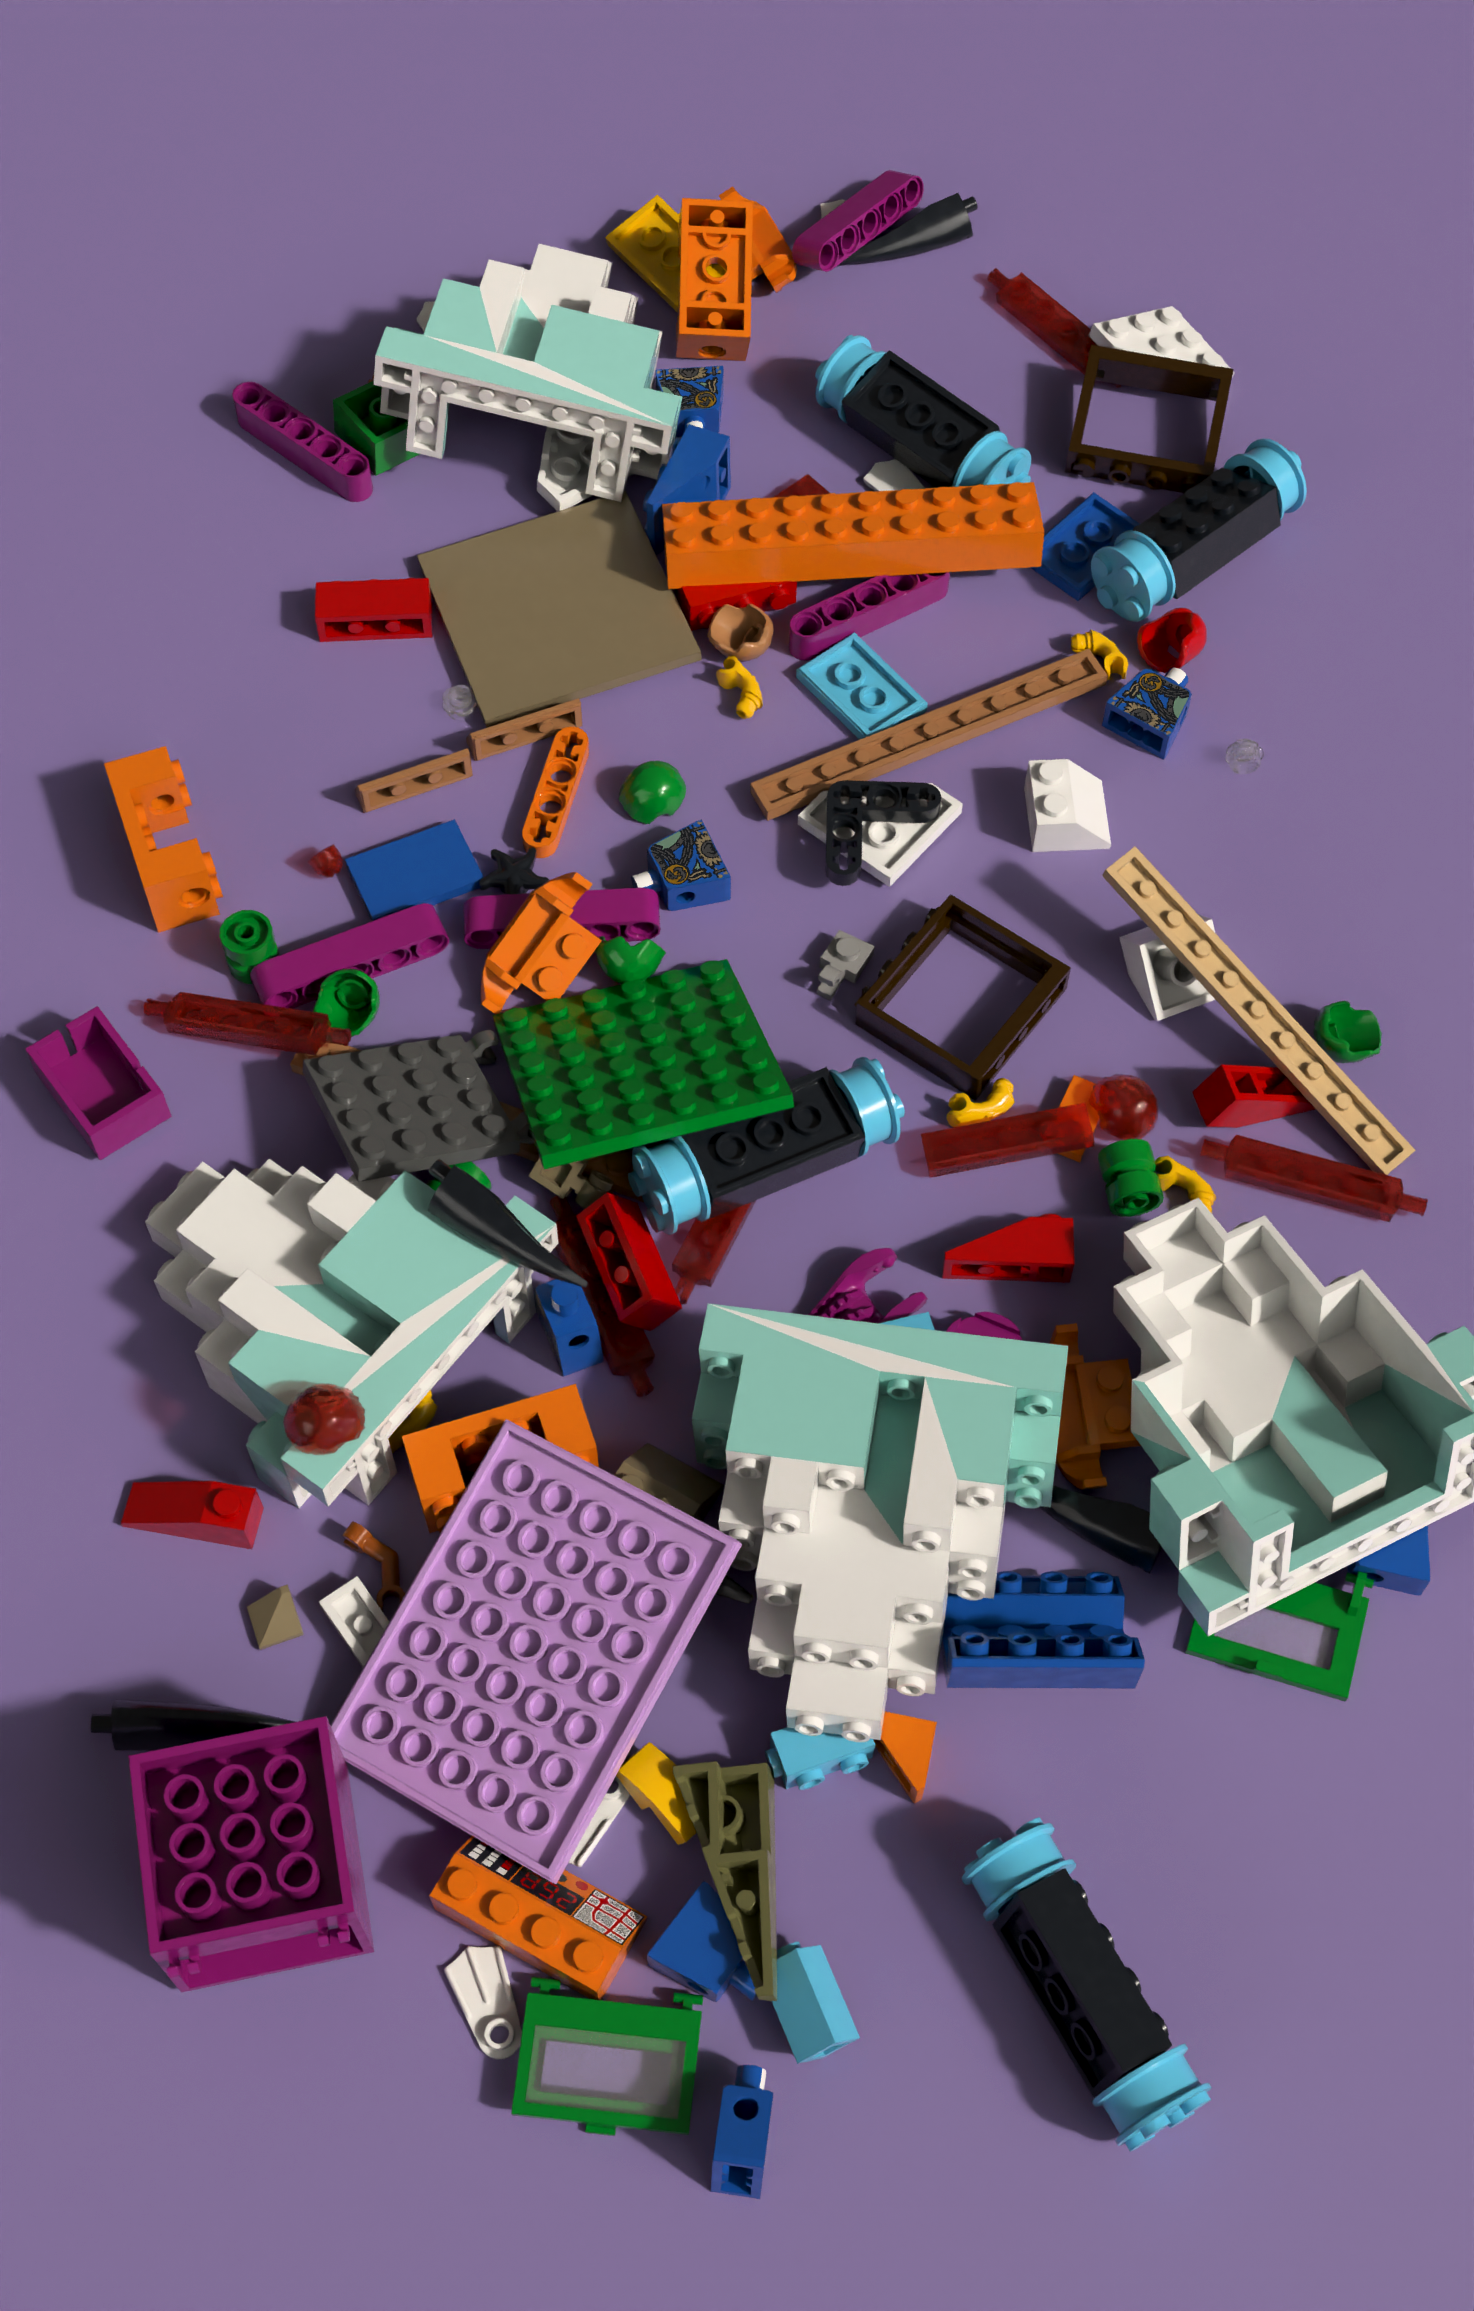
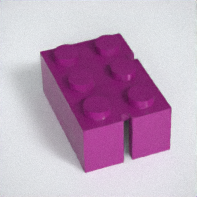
M98 1006L65 1025L77 1052L70 1056L64 1038L58 1029L25 1048L35 1073L99 1160L104 1159L172 1117L162 1090L143 1066L141 1067L137 1057Z

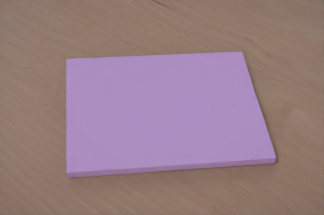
M506 1419L330 1725L345 1761L541 1877L557 1884L742 1544L723 1532Z

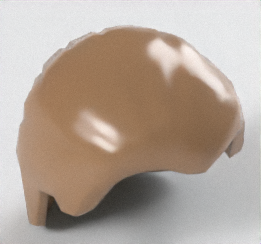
M724 604L714 613L708 626L707 637L712 645L724 656H736L739 661H750L766 652L771 644L774 629L770 617L757 606L747 604V607L737 608L730 604Z

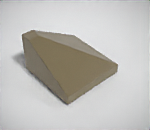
M288 1584L275 1589L247 1606L260 1650L304 1635Z

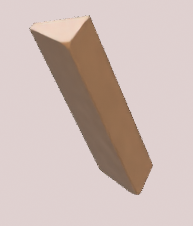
M578 698L472 732L466 738L467 745L474 760L478 761L555 736L558 731L566 727L579 728L582 726L581 702Z
M467 748L358 785L355 789V795L363 813L473 776L470 752Z

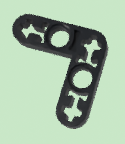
M843 780L832 784L827 793L825 857L827 878L836 885L847 886L855 883L860 877L862 864V821L931 822L936 819L940 812V791L931 784L917 782ZM878 796H888L895 803L890 807L882 808L877 806L873 800ZM841 797H848L849 804H841ZM862 797H867L866 806L861 805ZM902 798H906V807H901ZM919 799H925L927 806H920ZM839 827H849L855 834L849 839H841L835 836L833 832ZM840 853H848V869L846 870L840 869Z

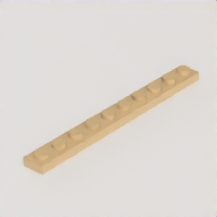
M1136 846L1104 871L1103 878L1381 1180L1416 1151Z

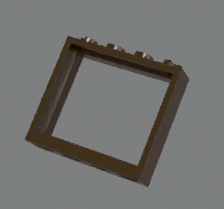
M1091 345L1070 440L1065 472L1082 475V477L1111 480L1118 484L1128 483L1146 486L1153 490L1163 489L1184 494L1188 489L1193 488L1214 472L1234 369ZM1095 380L1216 401L1204 464L1200 465L1082 444Z
M950 894L940 907L936 909L931 908L925 918L924 926L918 933L912 931L907 936L902 945L901 952L895 960L889 958L879 971L877 981L871 987L865 986L862 989L861 997L854 1004L857 1007L855 1025L976 1101L1065 992L1071 967ZM950 930L1037 983L970 1066L882 1011Z

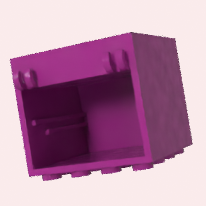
M327 1716L128 1756L149 1952L181 1993L374 1952L348 1767Z

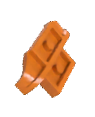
M732 186L718 195L721 200L753 202L752 280L764 273L774 291L778 293L784 286L794 281L796 277L797 266L794 262L792 251L767 209L756 201L744 198Z
M571 872L551 879L537 889L532 890L486 954L481 978V1005L495 1015L500 1014L509 995L514 988L517 990L521 983L546 1001L553 998H561L602 941L569 917L574 911L572 909L573 906L592 886L590 881L577 872Z
M1077 1323L1055 1325L1049 1344L1068 1346L1056 1465L1065 1478L1077 1488L1082 1490L1105 1488L1107 1481L1106 1477L1102 1475L1099 1462L1101 1450L1141 1446L1131 1432L1132 1379L1128 1358L1084 1363L1083 1355H1079Z

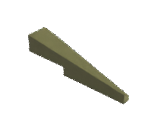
M714 1761L673 1766L674 1777L681 1790L686 1809L693 1822L725 1913L731 1923L739 1950L755 1987L756 1995L759 2000L777 2001L775 1791L772 1771L768 1763L721 1768L718 1762Z

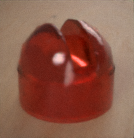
M333 843L309 859L308 863L319 876L330 878L335 873L341 871L343 858Z

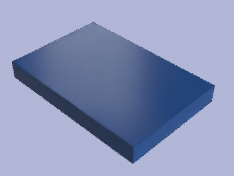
M1093 492L1044 535L1041 567L1030 568L1079 601L1095 587L1091 572V560L1094 553L1105 546L1113 547L1116 538L1120 534L1133 530L1140 523Z
M455 819L345 859L347 870L371 921L418 904L436 905L480 888V880L484 878Z

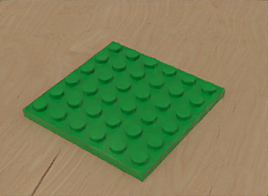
M728 959L707 961L700 966L683 970H670L662 975L647 978L644 981L639 979L626 981L621 985L604 989H591L583 994L562 999L553 998L542 1004L525 1008H512L504 1013L492 1015L497 1036L544 1170L794 1107L793 1093Z

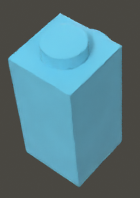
M786 1727L770 1733L771 1749L765 1751V1757L773 1777L781 1776L786 1789L798 1786L799 1790H805L822 1783L825 1780L824 1776L838 1770H842L843 1774H849L866 1767L869 1764L868 1759L873 1758L875 1742L873 1739L867 1742H853L843 1738L842 1735L824 1732L818 1736H808L797 1732L795 1728Z
M794 1942L778 1949L777 2001H772L797 2064L822 2059L859 2039L860 2036L821 1945L802 1948L800 1942Z

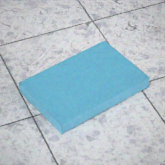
M855 632L796 669V678L859 740L918 717L927 711L928 703Z

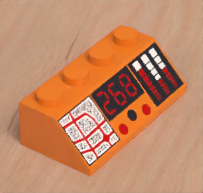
M471 1836L455 1852L429 1895L434 1909L495 1945L500 1946L502 1949L554 1979L561 1980V1983L587 1998L594 2000L603 1999L648 1919V1916L566 1870L563 1871L557 1884H554L474 1836Z

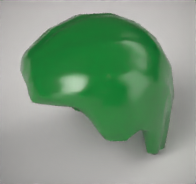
M647 761L635 767L626 777L620 788L618 800L621 802L623 809L633 819L650 824L657 817L665 814L671 816L679 809L686 795V785L678 770L669 763Z
M601 936L600 939L602 941L595 949L598 964L605 975L621 984L637 979L646 980L655 973L666 954V951L650 939H645L634 946H630L622 936L608 941L605 940L604 936Z
M341 969L329 975L320 986L318 999L313 1008L318 1026L328 1031L330 1035L334 1034L343 1039L359 1035L375 1019L378 1012L380 995L377 984L366 973L358 969Z
M1339 1001L1322 1007L1315 1018L1313 1033L1316 1043L1333 1061L1337 1063H1355L1380 1053L1382 1033L1377 1018L1372 1011L1355 1010L1350 1007L1348 1001Z

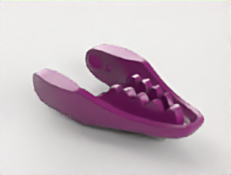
M879 1248L862 1254L853 1261L808 1315L883 1323L912 1315L921 1309L928 1298L923 1292L912 1293L908 1298L892 1308L885 1316L877 1310L865 1291V1283L886 1268L892 1267L898 1257L891 1248Z

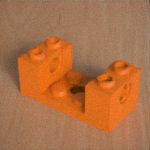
M682 198L678 227L680 282L679 309L676 323V358L746 361L751 338L753 202ZM711 264H719L725 269L726 273L722 277L715 278L707 273L706 268Z
M166 746L104 763L158 933L220 915L216 899L222 898L223 894L210 851L202 853L197 838L157 849L152 835L155 832L189 823L185 807L191 806L192 803L184 783L185 778L179 760L171 761Z
M576 1384L402 1436L429 1534L436 1531L441 1533L465 1491L461 1472L466 1470L476 1472L506 1419L599 1467L597 1446Z

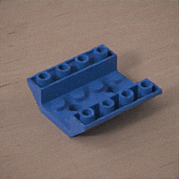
M1003 1571L997 1573L994 1599L966 1600L957 1594L948 1593L941 1643L947 1688L1135 1689L1144 1670L1145 1659L1138 1637H1130L1124 1634L1125 1595L1119 1576H1112L1105 1572H1091L1086 1576H1066L1055 1571L1045 1572L1040 1576H1021L1016 1572Z

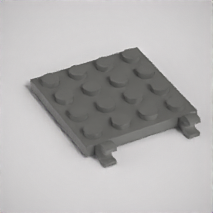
M484 1030L475 1034L468 1042H465L461 1035L445 1036L303 1060V1075L358 1182L399 1175L404 1170L410 1173L430 1169L439 1159L447 1165H454L519 1153L521 1143H535L524 1111L514 1120L510 1121L478 1064L487 1065L496 1061L497 1057L489 1046H496L499 1041L491 1030Z

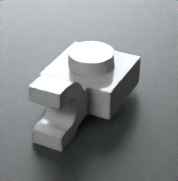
M839 930L820 957L819 967L823 970L819 974L818 980L822 983L817 989V995L831 1001L844 979L855 984L873 957L875 946Z

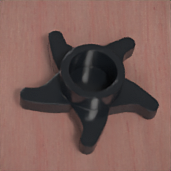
M529 848L527 854L516 859L497 849L491 850V858L497 862L498 869L481 879L479 884L481 890L496 887L500 888L505 895L525 894L529 889H537L549 881L547 877H540L532 871L537 856L535 848Z

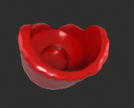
M1187 608L1172 609L1160 618L1142 625L1137 632V645L1140 656L1151 668L1163 673H1167L1173 667L1182 668L1199 655L1207 641V629L1198 613H1193ZM1169 645L1179 653L1178 658L1167 652Z

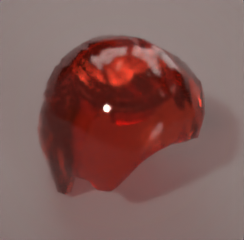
M1115 1074L1110 1077H1104L1102 1081H1098L1093 1086L1089 1104L1098 1112L1099 1126L1102 1130L1118 1139L1126 1140L1142 1139L1154 1129L1158 1120V1103L1155 1094L1145 1081L1132 1075Z
M330 1383L315 1384L299 1392L289 1404L283 1421L285 1433L291 1444L303 1453L313 1455L333 1454L345 1443L360 1437L361 1432L365 1429V1409L359 1402V1397L354 1395L348 1388Z

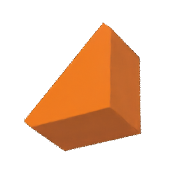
M885 1711L881 1740L873 1739L875 1747L915 1804L923 1797L937 1722Z

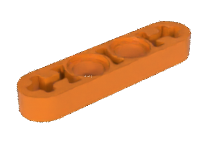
M578 727L563 728L555 735L523 826L522 839L525 852L527 853L529 848H535L536 858L549 857L558 848L589 756L588 736L586 732ZM571 743H577L578 745H574L572 748L571 759L567 758L566 747H569ZM557 771H566L572 775L566 782H556L551 778L552 774ZM549 801L557 802L562 806L555 813H546L540 809L545 802ZM541 825L546 826V837L542 838L541 842H535L534 839H538L540 836Z

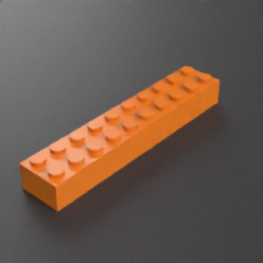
M1034 482L662 504L668 589L682 588V586L780 581L795 582L883 575L895 576L1041 567L1044 527Z

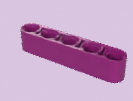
M892 170L885 171L800 234L793 245L792 256L794 262L797 265L825 272L831 271L918 205L924 191L922 179L916 175Z
M244 382L235 387L232 397L238 424L242 429L350 502H361L371 496L373 484L369 461L362 453L260 384Z
M950 572L876 576L796 613L790 620L789 651L791 655L799 660H812L854 632L859 637H862L943 599L948 593Z
M649 888L588 890L573 906L572 909L574 911L569 916L597 937L604 936L606 941L622 936L626 942L643 941L655 938L660 934L661 930L659 897L654 890ZM530 893L476 896L468 899L463 906L465 943L475 949H491Z
M422 903L266 960L252 969L250 978L264 1010L271 1014H277L317 1000L323 981L338 970L347 968L358 969L373 979L442 952L448 946L450 939L433 905Z

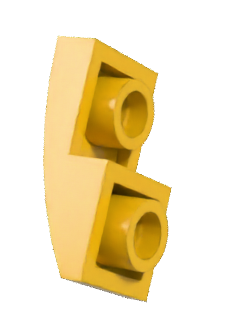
M648 1742L621 1765L616 1776L641 1810L650 1807L678 1845L686 1843L696 1834V1830L689 1817L684 1798L673 1774V1766L677 1765L652 1743Z

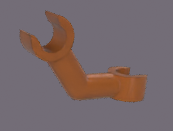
M352 1521L342 1535L346 1538L343 1543L354 1551L364 1552L381 1563L382 1588L377 1594L376 1602L383 1612V1601L386 1597L396 1596L400 1599L401 1603L405 1596L404 1590L400 1587L398 1553L374 1538L366 1528Z

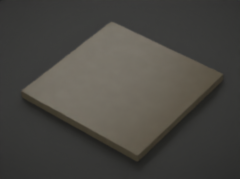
M626 491L623 493L621 502L600 498L417 555L424 578H429L432 598L486 728L702 660L701 650L672 589H668L667 578Z

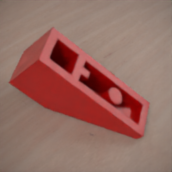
M1221 1064L1192 1091L1206 1127L1239 1128L1316 1110L1278 1067Z
M1057 1214L1028 1217L946 1251L942 1267V1279L1070 1283L1074 1268L1073 1218H1062Z
M216 1481L133 1482L121 1525L127 1528L252 1550L264 1507L256 1488Z

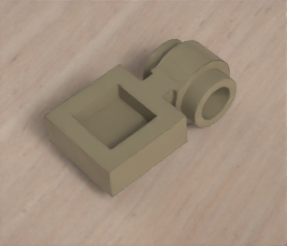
M539 1157L529 1174L530 1178L562 1199L568 1197L572 1189L576 1190L575 1193L578 1195L575 1201L585 1209L605 1193L613 1194L611 1188L614 1182L605 1174L592 1170L590 1175H582L588 1164L587 1160L544 1170Z

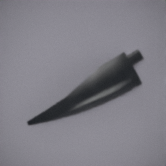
M956 193L930 204L901 226L864 245L840 264L897 259L925 253L968 239L973 236L968 213L977 210V202L973 196L962 200L959 193Z
M439 1159L431 1166L429 1173L441 1182L427 1209L431 1214L436 1215L446 1225L485 1249L520 1266L557 1280L584 1288L588 1287L590 1283L542 1246L496 1194L455 1165L451 1168Z
M1053 1485L1051 1507H1039L1084 1540L1132 1566L1143 1569L1149 1574L1162 1549L1160 1543L1149 1530L1150 1512L1132 1504L1077 1493Z
M115 1700L111 1714H92L91 1733H112L115 1750L154 1751L294 1723L296 1721L260 1713L199 1704Z

